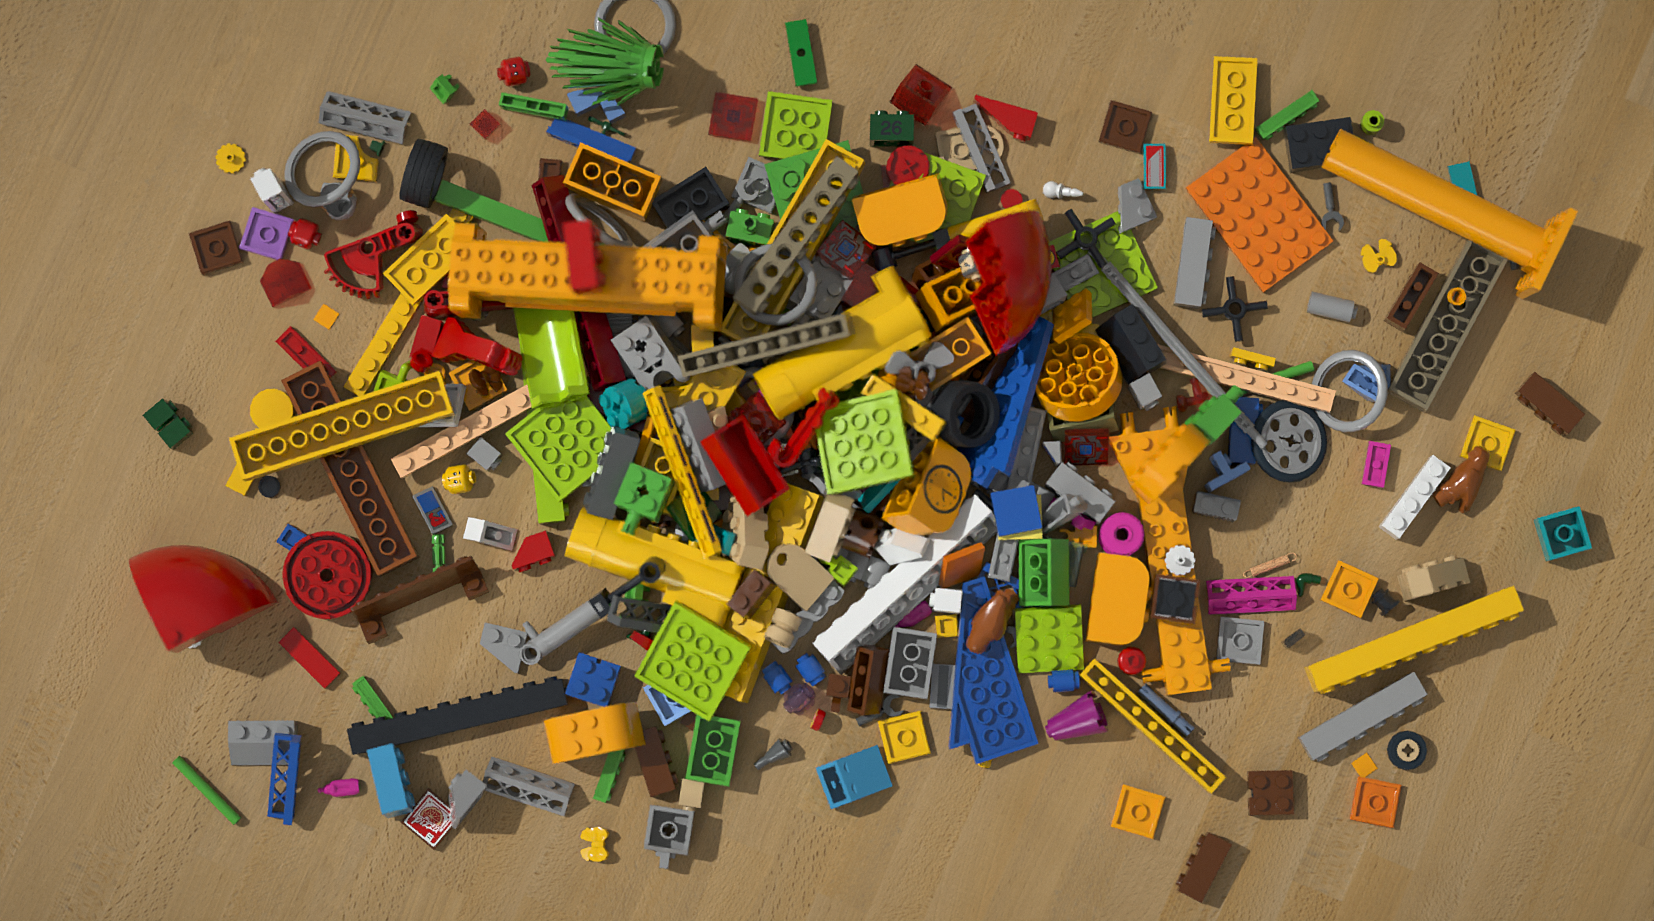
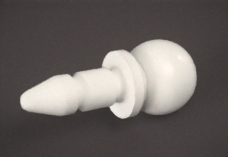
M1054 181L1047 182L1043 187L1044 195L1050 199L1056 197L1061 199L1063 196H1083L1082 191L1064 187L1062 183L1058 185Z

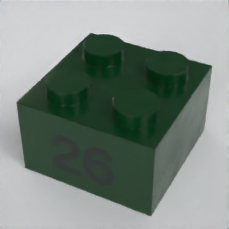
M883 110L870 114V147L913 146L914 115H909V111H897L896 114H888V111Z

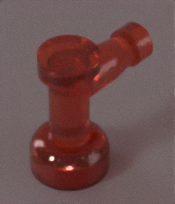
M1197 378L1190 379L1194 396L1188 398L1184 395L1176 396L1180 413L1187 411L1188 406L1201 404L1205 400H1209L1207 391L1202 392Z

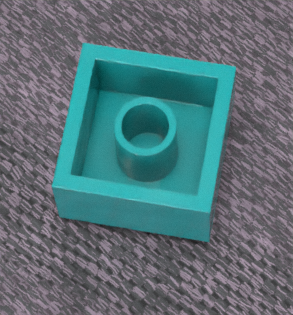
M1580 506L1533 520L1545 561L1592 548Z

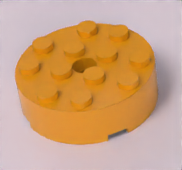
M1075 333L1060 344L1056 341L1051 345L1049 343L1035 389L1042 407L1052 416L1065 421L1089 420L1105 412L1116 401L1122 388V372L1116 354L1105 340L1088 333Z
M1191 422L1188 425L1182 424L1173 433L1174 435L1169 436L1163 442L1162 447H1159L1154 452L1152 458H1148L1140 466L1141 469H1138L1130 477L1133 482L1129 486L1148 504L1155 500L1210 442Z

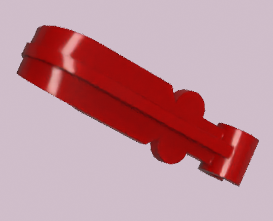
M823 387L818 391L817 397L819 401L814 408L807 410L806 419L802 420L782 451L781 443L776 438L772 440L768 447V453L775 464L780 467H788L799 458L815 434V428L819 429L822 426L823 417L828 409H834L839 403V399L832 390L828 392Z

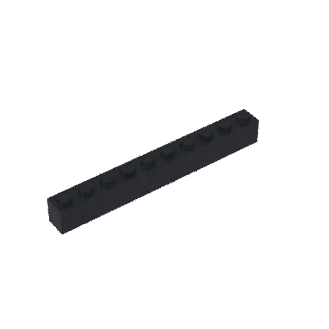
M557 676L545 678V683L536 685L535 681L523 683V688L515 690L514 686L502 688V693L493 695V691L481 693L480 698L473 700L471 696L459 698V703L450 705V701L438 703V708L429 710L428 706L415 709L416 713L409 715L407 711L395 713V718L386 720L385 716L372 719L373 723L365 725L364 721L351 724L352 728L347 729L352 755L366 753L369 749L392 743L396 746L567 706L568 701L563 679L558 680Z

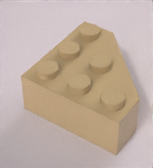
M731 492L729 496L730 502L727 510L723 513V523L721 528L735 533L728 556L738 565L762 570L769 550L768 541H765L764 532L768 531V515L764 514V508L762 507L746 516Z
M842 494L826 496L805 553L830 562L833 555H838L855 511L852 508L854 499Z
M1454 555L1443 558L1444 562L1440 564L1438 560L1422 564L1423 568L1419 564L1401 570L1402 574L1398 575L1397 578L1404 601L1470 583L1464 558L1457 559V556Z

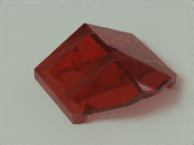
M284 259L273 261L268 264L260 280L273 308L312 289L300 263Z

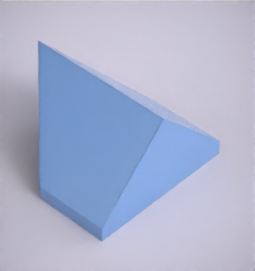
M1354 363L1342 382L1365 400L1376 402L1378 390L1375 376L1366 365H1356ZM1390 364L1380 365L1385 373L1389 388Z

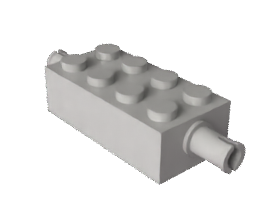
M692 210L643 247L697 252L700 235L712 236V232L728 221L722 212L718 211L707 221L701 222Z
M859 224L854 229V239L850 237L849 239H843L844 236L839 239V233L836 231L832 233L836 239L832 241L829 238L823 249L829 251L830 246L836 244L832 251L839 257L832 261L823 253H819L812 264L816 271L818 282L814 302L808 311L795 320L790 327L830 318L834 315L871 256V253L863 249L862 256L857 253V250L860 248L856 242L858 235L863 237L862 233L859 234ZM844 240L854 246L848 256L838 250ZM852 257H854L856 260H858L847 266L852 271H854V273H851L849 270H847L845 268V265L843 266V268H841L839 265L836 264V262L841 259H844L846 262H848ZM805 276L788 301L786 308L790 311L798 306L804 297L807 283Z

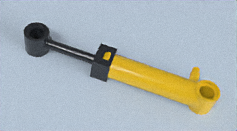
M1032 199L972 220L932 232L934 239L893 251L892 246L889 245L873 250L871 255L877 273L889 266L897 267V259L937 247L939 250L958 234L970 238L986 220L1024 210H1036L1040 213L1043 220L1038 200Z

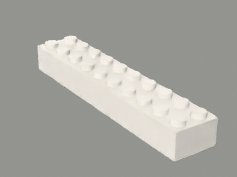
M976 495L965 500L949 530L929 535L928 539L930 542L923 557L898 563L891 572L886 573L881 578V581L875 587L868 589L862 599L853 603L842 617L837 618L826 632H822L817 636L813 645L840 675L854 664L857 646L875 645L939 586L944 556L977 543L984 545L998 532L995 516L992 511Z

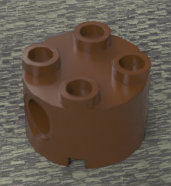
M857 507L841 547L870 559L885 520L881 516L871 512L868 513Z

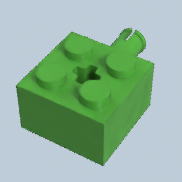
M736 208V211L730 212L725 237L731 243H742L749 247L752 245H766L773 234L774 220L767 214L758 213L757 216L750 215L748 210Z
M1233 385L1226 394L1223 393L1218 397L1212 396L1209 400H1205L1198 407L1199 411L1195 415L1192 414L1184 423L1188 425L1191 422L1210 440L1208 443L1210 445L1242 413L1234 404L1244 395L1243 391L1236 385Z
M630 463L614 502L618 508L628 512L626 521L621 529L622 532L634 536L640 518L643 517L656 523L659 522L675 484L672 478ZM646 489L649 492V494H644L642 497L640 492Z

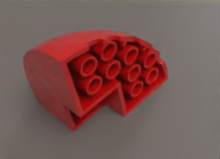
M1036 210L1018 211L986 220L966 241V245L983 281L970 295V298L995 355L1009 350L1026 336L1038 320L1047 300L1051 282V252L1042 217Z
M171 545L144 551L129 558V566L137 590L162 642L169 652L179 653L216 632L222 633L279 603L270 588L252 569L232 556L214 549L193 545Z

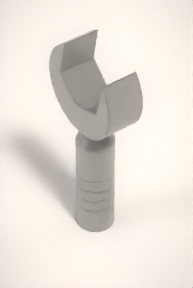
M752 178L744 179L739 183L737 188L739 197L723 213L727 221H729L730 212L740 208L743 200L751 201L759 195L760 189L754 194L746 192L745 184Z

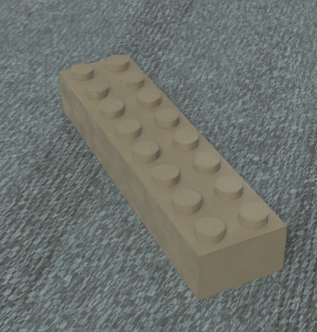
M1468 239L1466 240L1390 382V387L1388 388L1390 395L1422 412L1428 410L1507 263V258ZM1452 288H1462L1466 293V300L1461 305H1452L1447 299V293ZM1457 291L1455 292L1452 300H1454L1456 294L1458 293Z

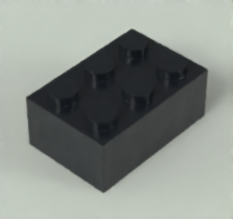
M1351 117L1286 126L1283 132L1290 173L1322 168L1326 154L1330 153L1329 148L1339 130L1343 129L1353 134Z
M704 167L656 197L652 206L666 228H669L692 210L700 221H707L718 211L722 212L727 209L730 204L707 167Z

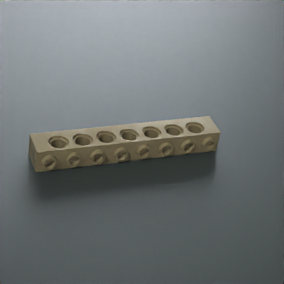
M836 156L734 295L735 303L754 316L758 312L762 314L769 304L767 302L771 295L775 296L782 287L780 282L784 277L788 278L795 269L793 265L796 260L799 259L801 261L808 251L806 249L810 241L814 243L821 233L818 230L823 224L827 225L834 215L832 211L836 206L838 208L841 207L846 199L844 195L848 189L853 190L859 182L857 178L858 170ZM838 180L843 185L840 189H833L830 184ZM821 198H827L830 201L826 207H821L817 202ZM812 215L817 218V221L814 224H807L805 218ZM795 233H801L804 239L801 242H795L792 240V236ZM782 251H789L791 257L783 260L779 257V254ZM770 268H775L778 274L775 277H768L766 271ZM756 286H762L765 288V292L762 295H756L753 289Z
M849 312L677 357L682 376L687 377L856 333Z

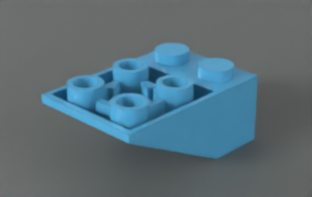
M878 745L816 768L831 809L893 786Z

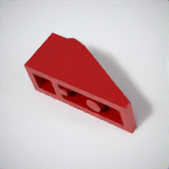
M975 94L974 103L1009 135H1012L1014 140L1025 142L1031 139L1038 112Z

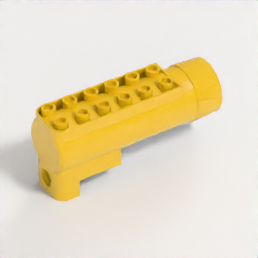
M889 266L871 276L879 291L878 293L841 313L842 315L850 312L856 334L795 349L753 373L761 393L778 420L783 419L800 408L803 409L814 400L819 401L817 393L821 388L825 387L828 392L830 390L835 392L838 389L845 391L853 386L852 381L856 379H861L862 381L871 376V371L875 368L880 370L885 368L894 352L903 351L908 355L911 353L910 348L914 346L920 348L930 342L929 337L932 335L893 266Z
M582 507L570 535L565 557L584 563L588 567L600 569L628 580L639 574L640 566L652 556L659 557L665 563L666 569L664 574L654 583L643 581L640 584L665 593L662 602L673 605L674 602L678 601L719 627L724 628L731 610L727 603L739 589L746 566L738 565L731 558L723 556V553L720 552L703 558L697 541L692 542L689 540V543L682 541V536L672 532L668 533V535L661 533L662 529L653 525L641 526V521L638 523L634 536H631L621 531L626 521L625 519L619 520L613 517V520L588 514L586 508ZM648 566V570L656 574V569L653 566Z

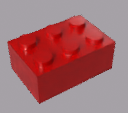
M591 220L563 223L570 290L577 296L604 292L603 286H607L605 272L602 273L601 264H604L603 251H600L598 243L602 242L600 228L597 229V225Z

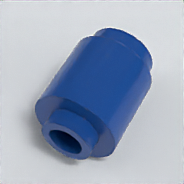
M805 653L797 659L798 664L796 668L806 683L814 686L826 677L823 673L825 670L814 654L809 656L808 653Z
M774 661L762 670L764 679L774 693L779 692L782 695L791 688L790 683L793 682L777 661Z
M1073 669L1052 671V675H1048V688H1053V693L1074 691V689H1079V672L1073 671Z

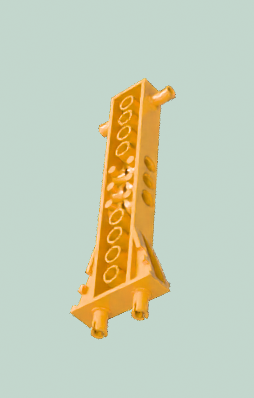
M1171 406L1170 410L1169 407L1163 408L1166 424L1164 429L1141 433L1135 431L1133 412L1127 413L1128 422L1126 413L1119 414L1123 433L1119 436L1108 437L1107 440L1129 484L1133 482L1130 477L1138 469H1141L1140 466L1148 458H1152L1154 452L1159 447H1162L1163 442L1169 436L1174 435L1173 433L1181 426L1178 422L1177 406ZM1188 466L1150 504L1133 490L1138 500L1141 524L1144 529V546L1150 587H1152V597L1156 574L1196 579L1194 568H1191V571L1185 575H1175V573H1171L1166 568L1167 563L1165 562L1166 553L1176 545H1184L1191 550L1183 495ZM1195 598L1194 606H1197L1195 624L1155 619L1162 665L1160 668L1143 669L1141 673L1142 676L1151 675L1150 677L1142 678L1143 684L1163 680L1166 696L1212 689L1210 680L1212 673L1231 671L1230 665L1221 666L1222 664L1230 663L1229 657L1210 661L1209 658L1207 659L1199 598Z

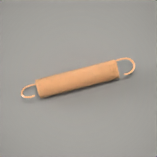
M1285 554L1252 567L1247 571L1251 570L1254 577L1289 564L1290 561Z

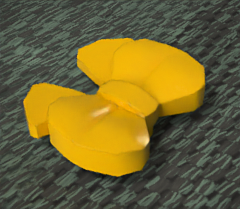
M1380 239L1378 241L1380 253L1376 254L1369 244H1366L1361 249L1362 263L1367 272L1374 273L1383 264L1390 267L1394 266L1397 262V256L1394 249L1390 247L1392 245L1391 242L1386 239Z
M594 827L583 830L580 836L581 839L592 842V847L582 849L580 851L582 857L586 861L600 862L606 860L609 857V852L605 848V840L609 837L607 829Z

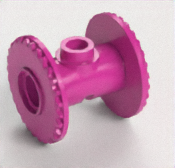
M1121 512L1111 515L1100 527L1098 534L1100 546L1108 554L1132 555L1141 547L1144 540V529L1141 522L1129 513ZM1118 530L1124 531L1126 533V540H1119L1116 537V532Z

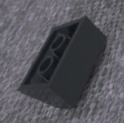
M1133 304L1114 314L1095 329L1098 337L1105 340L1116 354L1122 376L1128 386L1130 383L1166 364L1167 359Z

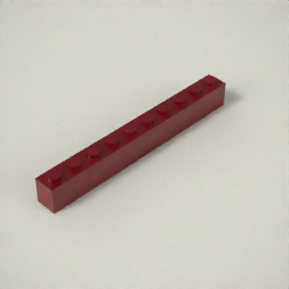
M564 175L542 177L531 185L548 242L565 243L563 223L577 221L565 204L566 197L570 194L569 189L563 183ZM574 311L580 348L593 390L605 389L625 381V372L621 365L618 350L611 341L613 339L612 329L606 313Z

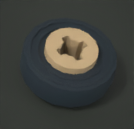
M1398 732L1388 742V758L1399 769H1415L1426 759V743L1416 732Z

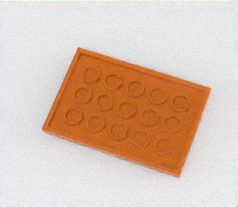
M1257 137L1253 138V145H1243L1185 188L1207 219L1213 221V227H1216V231L1262 293L1333 242L1330 235Z

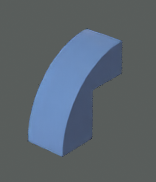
M577 90L567 94L577 116L601 105L611 124L626 117L620 105L617 106L615 100H606L592 105L594 101H597L598 96L604 94L602 92L584 95L583 92L586 90Z

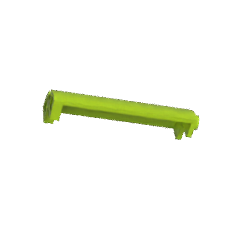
M513 308L532 409L560 405V402H572L589 394L574 311Z

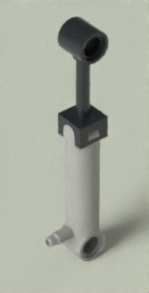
M656 556L648 558L640 566L638 575L611 593L604 588L540 634L537 633L528 621L523 623V627L531 639L520 650L521 660L528 665L536 664L587 627L604 618L609 613L613 595L622 596L643 581L647 583L656 582L665 572L664 561ZM648 566H653L656 569V574L651 573L648 570ZM529 648H534L537 655L531 654Z

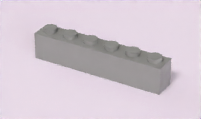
M1411 672L1298 737L1310 760L1317 759L1319 762L1330 756L1328 754L1330 750L1336 748L1339 751L1349 745L1347 741L1355 737L1358 740L1367 734L1366 730L1373 726L1377 729L1386 724L1385 719L1391 715L1396 718L1405 713L1404 708L1410 704L1413 707L1424 702L1423 697L1427 693L1415 672Z

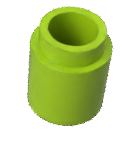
M1376 110L1368 111L1360 121L1362 131L1368 135L1378 133L1384 125L1383 115ZM1370 119H1374L1377 124H1371Z

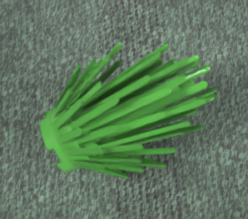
M598 17V20L605 24L602 27L606 30V33L622 41L592 29H588V33L567 29L570 33L577 34L574 35V39L593 44L556 38L558 42L562 43L559 46H550V48L559 51L549 52V57L546 58L548 63L563 64V66H551L549 68L560 73L554 74L552 78H584L570 80L571 85H564L562 89L603 86L583 92L584 95L600 91L606 93L598 96L597 101H594L592 105L606 100L612 101L626 95L621 101L617 102V106L647 88L656 89V86H660L664 68H660V57H664L661 45L651 44L636 30L625 25L620 20H618V24L634 37Z

